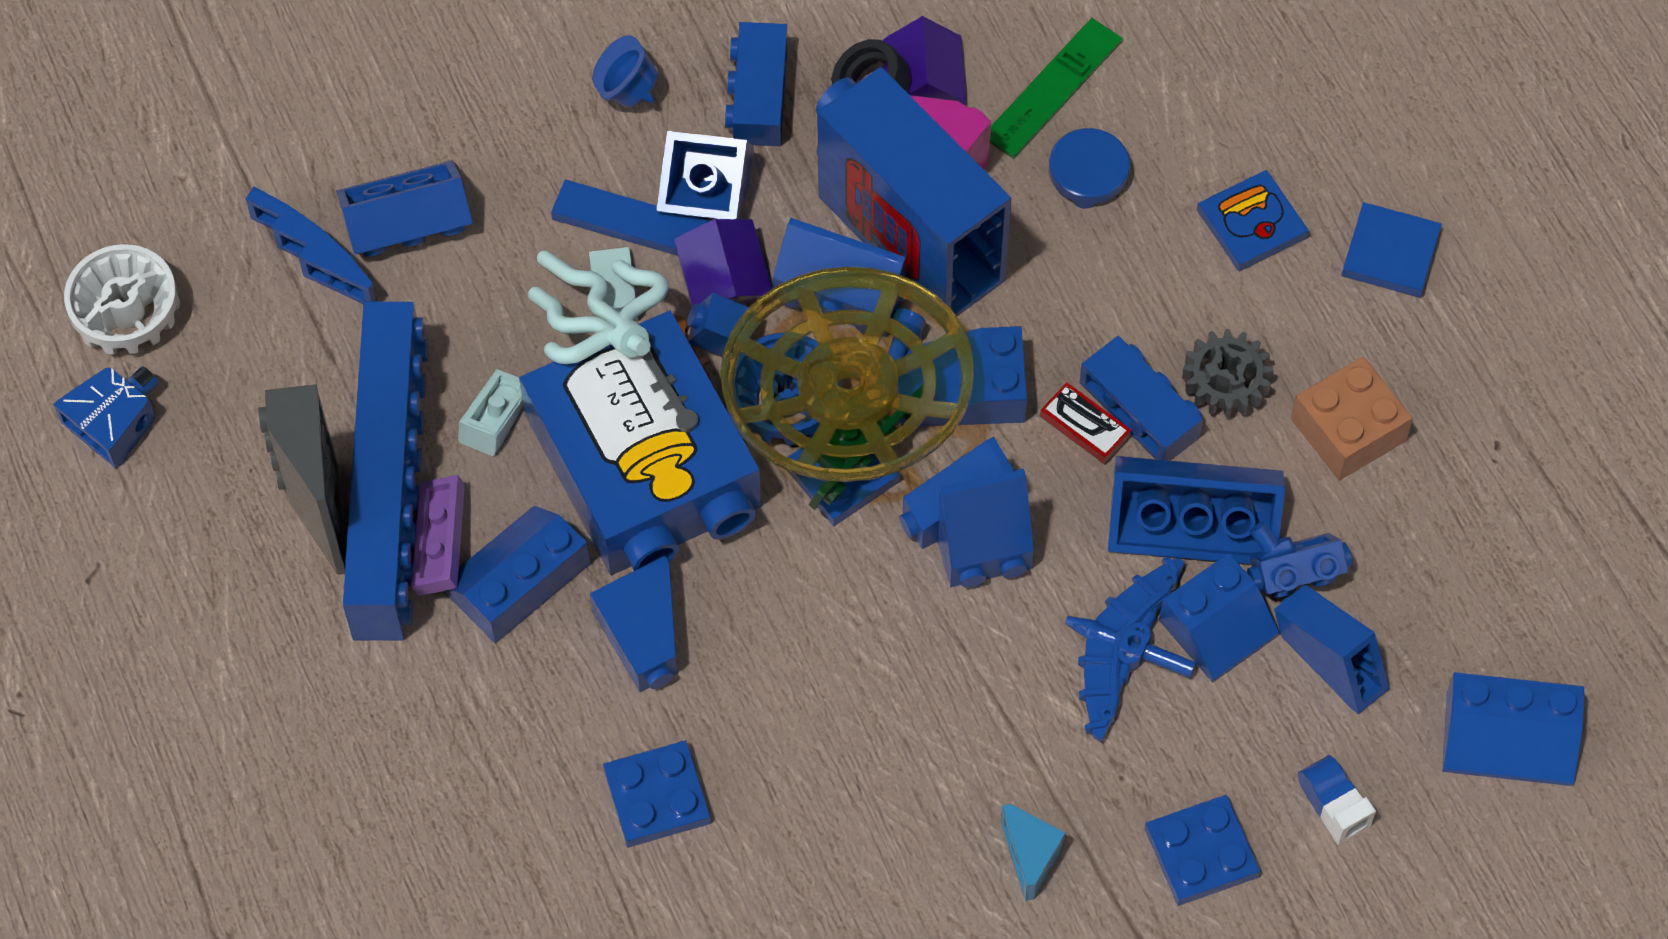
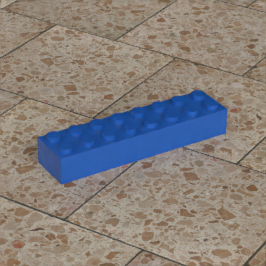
M364 301L343 594V608L353 640L404 641L405 625H412L413 604L412 600H408V587H411L413 561H411V548L415 546L416 523H413V510H418L419 485H415V473H421L422 451L421 448H417V435H423L424 413L423 410H420V398L426 397V375L422 374V362L428 361V338L424 337L423 317H417L414 302Z

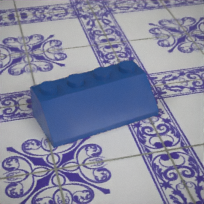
M1115 456L1108 552L1218 561L1230 553L1238 563L1251 564L1249 554L1263 551L1250 533L1254 526L1264 522L1275 539H1280L1285 493L1283 470Z

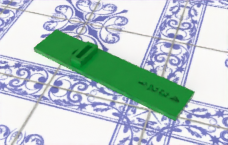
M1091 17L991 125L990 144L1012 159H1015L1121 44L1123 38Z

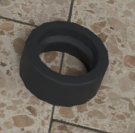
M867 39L854 44L841 55L835 64L831 81L833 85L840 79L850 77L857 82L862 72L869 66L878 62H888V74L908 93L911 84V72L905 59L890 44L878 39Z

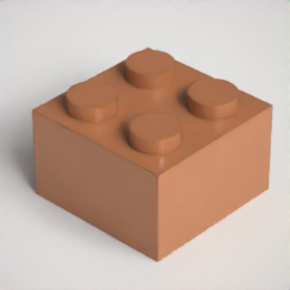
M1364 356L1296 395L1291 414L1293 423L1339 481L1406 442L1413 417Z

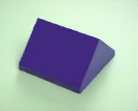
M921 16L883 39L884 42L890 44L905 59L910 67L911 84L908 91L909 95L953 100L966 106L961 35ZM884 62V70L888 73V62Z
M713 219L674 239L692 307L696 303L700 304L712 292L742 305L774 297L753 219Z

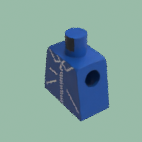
M143 366L127 380L112 368H104L58 399L53 405L61 424L117 469L154 422L155 414L146 396L159 385V382Z

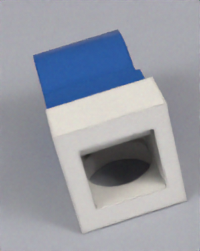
M1327 755L1298 772V779L1302 790L1337 845L1344 843L1371 827L1376 810L1367 797L1362 798L1352 782L1348 781L1342 767L1335 758Z

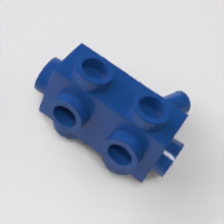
M1264 522L1257 524L1250 530L1251 535L1263 551L1249 554L1252 567L1247 568V574L1257 584L1259 591L1271 594L1272 597L1293 594L1296 592L1297 586L1311 583L1312 586H1323L1336 581L1337 575L1348 573L1347 567L1352 566V557L1348 545L1331 533L1293 542L1291 537L1276 540Z

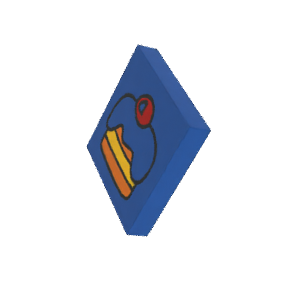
M1267 170L1199 202L1197 205L1198 213L1238 271L1308 238V228Z

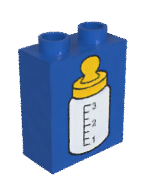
M671 310L646 320L639 325L645 328L652 338L649 341L651 345L649 352L664 376L667 377L673 374L677 382L672 384L671 387L676 395L687 396L688 400L683 403L685 409L693 410L697 414L698 426L694 431H681L676 424V411L674 409L666 411L663 409V406L669 400L662 390L654 393L650 385L657 381L640 355L627 357L616 350L611 344L577 363L559 364L552 362L519 377L525 416L610 576L631 566L635 571L663 556H666L670 563L680 551L679 544L705 532H709L713 539L731 537L748 527L755 519V510L762 507L760 469Z

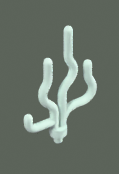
M543 250L538 253V263L564 282L573 286L591 288L587 299V306L593 315L596 316L565 317L563 306L556 298L540 287H532L528 291V298L547 312V322L554 330L564 334L594 333L591 337L568 348L561 347L555 342L547 343L544 347V353L548 358L559 364L577 363L610 344L627 357L644 356L649 352L651 345L648 332L645 328L634 322V320L666 297L669 284L662 274L653 270L634 268L624 260L615 261L612 270L617 276L635 286L651 287L650 290L626 304L619 313L604 302L607 294V282L600 274L593 271L574 269L549 251Z

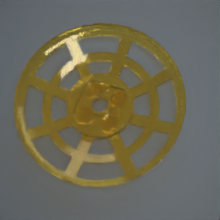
M863 267L821 269L799 275L774 287L743 313L730 333L723 351L721 365L723 399L730 419L742 438L757 453L775 465L798 475L819 480L843 482L869 480L897 473L920 462L937 450L955 431L963 418L972 395L974 378L971 345L963 325L952 309L935 293L913 280L896 273ZM855 287L879 290L881 294L874 312L840 310L822 314L814 292L825 289ZM897 297L907 299L927 311L944 328L946 334L925 346L921 339L909 328L890 318ZM798 298L807 320L798 323L788 330L774 344L772 349L749 338L753 331L771 313ZM844 324L868 326L863 338L843 337L834 339L829 329L830 326ZM884 331L901 340L912 353L894 361L889 353L878 345ZM813 333L818 346L804 358L802 363L784 356L796 342L806 335ZM955 348L961 370L957 403L933 401L936 389V374L932 360ZM741 353L764 364L760 378L763 405L739 408L734 381L737 362ZM921 367L924 382L921 399L898 394V377ZM776 370L797 378L799 396L775 402L773 382ZM844 378H853L859 382L857 386L850 389H844L837 385ZM891 409L913 414L902 427L884 437L876 423ZM806 411L820 425L811 439L795 430L784 419V416ZM926 416L949 419L947 424L931 440L915 451L898 458L891 448L911 435ZM771 420L773 425L786 438L805 449L797 461L781 455L761 442L751 432L746 423ZM860 428L868 442L867 444L854 446L829 444L837 429L851 430ZM874 453L881 463L872 467L855 469H833L815 466L822 454L835 457H856Z

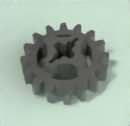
M1225 329L1223 338H1218L1211 331L1208 333L1207 343L1197 339L1194 343L1193 351H1187L1186 365L1183 366L1182 379L1187 380L1185 392L1186 394L1196 392L1194 402L1196 406L1207 402L1209 404V414L1213 415L1217 408H1223L1225 417H1230L1232 409L1237 408L1242 415L1247 414L1248 403L1258 408L1261 405L1262 395L1269 394L1271 386L1269 381L1272 380L1273 367L1268 366L1270 354L1269 352L1259 354L1261 345L1259 340L1251 344L1246 343L1247 333L1242 332L1236 339L1232 338L1230 329ZM1210 358L1211 362L1205 365L1204 370L1200 371L1202 364ZM1255 375L1253 383L1246 388L1245 383L1249 382L1251 376Z

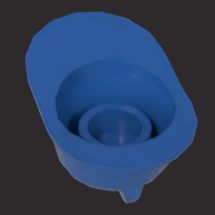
M628 35L615 40L605 49L595 65L592 80L603 99H611L624 107L630 108L642 100L650 103L655 101L651 90L656 84L659 74L657 67L648 57L638 39Z

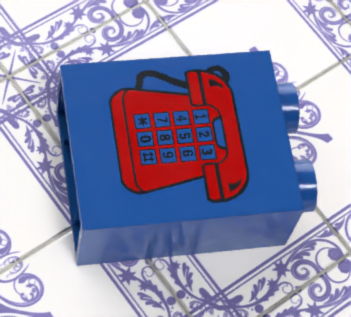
M879 67L858 83L852 78L846 77L831 85L823 93L816 105L818 148L816 153L818 156L819 198L863 243L906 257L905 287L945 326L1006 281L1012 198L882 67Z

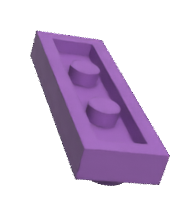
M459 475L420 483L411 588L418 596L457 588L465 483Z

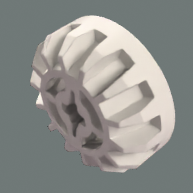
M112 245L89 254L73 269L64 290L65 308L74 331L81 335L84 343L92 348L100 345L106 354L112 355L117 352L118 348H126L130 354L137 353L138 345L148 340L152 345L157 344L160 341V332L163 329L169 330L173 327L175 323L174 311L180 307L177 286L167 263L153 251L136 245ZM154 302L153 316L149 323L144 326L140 321L144 317L145 307ZM135 326L138 329L131 334H115L110 332L116 327L131 328Z

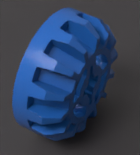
M775 333L761 337L746 346L732 365L729 376L732 412L741 419L742 428L748 433L754 431L760 433L761 439L764 442L771 443L773 438L785 439L786 445H795L797 437L805 435L811 440L819 433L820 427L827 425L835 417V411L841 404V374L839 366L826 347L805 335ZM807 384L811 388L815 399L812 410L804 406V387ZM760 390L767 393V396L764 398L762 412L757 404ZM799 412L806 416L804 419L792 424H779L782 417H792Z

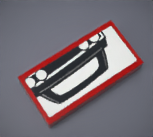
M1068 382L1040 410L1041 418L1103 464L1131 436L1130 428Z

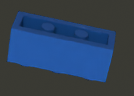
M740 22L739 36L731 37L730 61H737L736 71L728 72V95H734V104L726 105L725 129H732L733 139L747 140L750 144L758 146H781L788 49L787 24Z
M1119 335L1081 364L1079 383L1112 416L1131 429V435L1154 459L1171 461L1200 438L1203 419L1197 406L1190 400L1184 401L1174 391L1173 385L1167 376L1161 372L1156 373L1146 363L1142 352L1135 345H1128Z

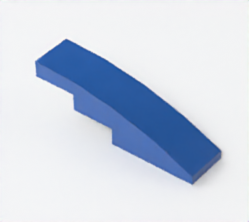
M255 186L245 198L251 219L272 229L277 248L299 258L304 277L361 304L364 301H377L372 281L349 253L323 229L288 204Z

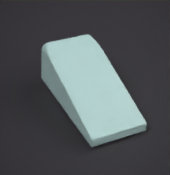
M629 247L590 251L591 271L600 274L607 282V294L604 302L620 313L626 304L636 298L633 284L617 276L613 272L612 266L617 260H624L631 265Z
M499 369L495 370L459 421L458 441L461 444L490 456H495L523 407L519 377Z

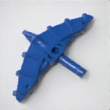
M1167 556L1162 559L1163 565L1143 577L1135 575L1132 578L1134 583L1132 586L1122 592L1116 599L1109 596L1105 600L1107 608L1095 620L1068 616L1065 621L1067 626L1086 638L1085 655L1078 657V665L1084 668L1085 689L1079 691V700L1086 702L1089 723L1084 725L1085 733L1092 734L1093 738L1100 742L1103 741L1110 725L1114 723L1115 714L1119 708V694L1123 683H1126L1130 671L1137 669L1138 666L1140 667L1143 660L1191 678L1194 672L1196 662L1150 644V627L1156 619L1155 614L1162 605V599L1176 589L1177 580L1185 564L1184 560L1178 558L1171 560Z

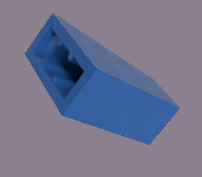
M994 437L987 439L903 497V514L899 516L900 523L909 538L915 536L922 549L938 542L940 487L1014 471Z
M666 556L590 593L592 612L638 691L642 692L648 688L658 689L669 683L673 676L678 673L670 567Z
M1306 584L1291 596L1285 598L1274 609L1282 638L1357 714H1360L1390 689L1375 632Z

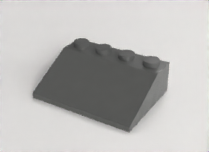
M317 384L265 390L266 406L259 407L258 409L261 432L265 433L267 452L271 454L273 471H276L279 490L286 489L290 505L337 575L345 574L338 461Z

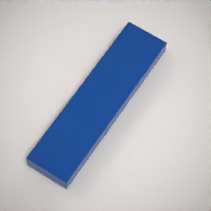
M566 179L551 211L552 220L673 255H677L674 244L675 238L709 222V220L695 216L657 212L656 205Z

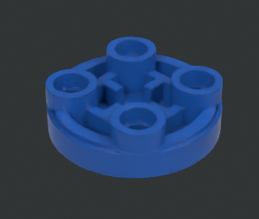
M1083 128L1069 132L1056 142L1050 154L1049 175L1053 185L1063 196L1072 200L1079 208L1088 209L1096 203L1105 202L1115 197L1127 184L1129 177L1130 159L1125 146L1114 135L1100 129Z

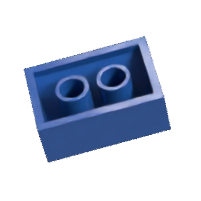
M453 160L336 190L354 255L362 253L365 257L375 256L385 252L386 246L402 243V246L417 245L426 240L425 236L440 232L442 236H451L465 230L464 226L473 224L462 179Z
M790 218L773 275V298L778 299L782 304L791 308L801 307L816 312L825 320H838L853 325L862 333L868 335L879 334L887 337L890 332V322L894 311L900 309L905 298L906 257Z
M533 506L461 565L458 569L457 588L443 592L496 644L590 565L587 542L559 514Z
M1454 672L1446 693L1442 772L1573 786L1583 730L1584 686Z

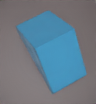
M1012 804L1004 805L1001 812L1003 832L1025 901L1033 900L1063 850L1065 832Z

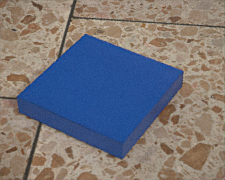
M1363 202L1341 276L1420 298L1442 223Z

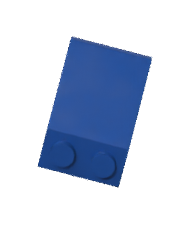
M1022 326L978 328L906 349L903 357L905 366L902 374L898 375L900 406L923 383L930 389L922 400L927 404L925 409L912 423L904 419L901 422V428L1025 423L1027 394Z
M1024 469L940 487L938 546L950 588L959 585L967 588L982 584L986 579L999 576L1014 578L1032 569L1034 548Z

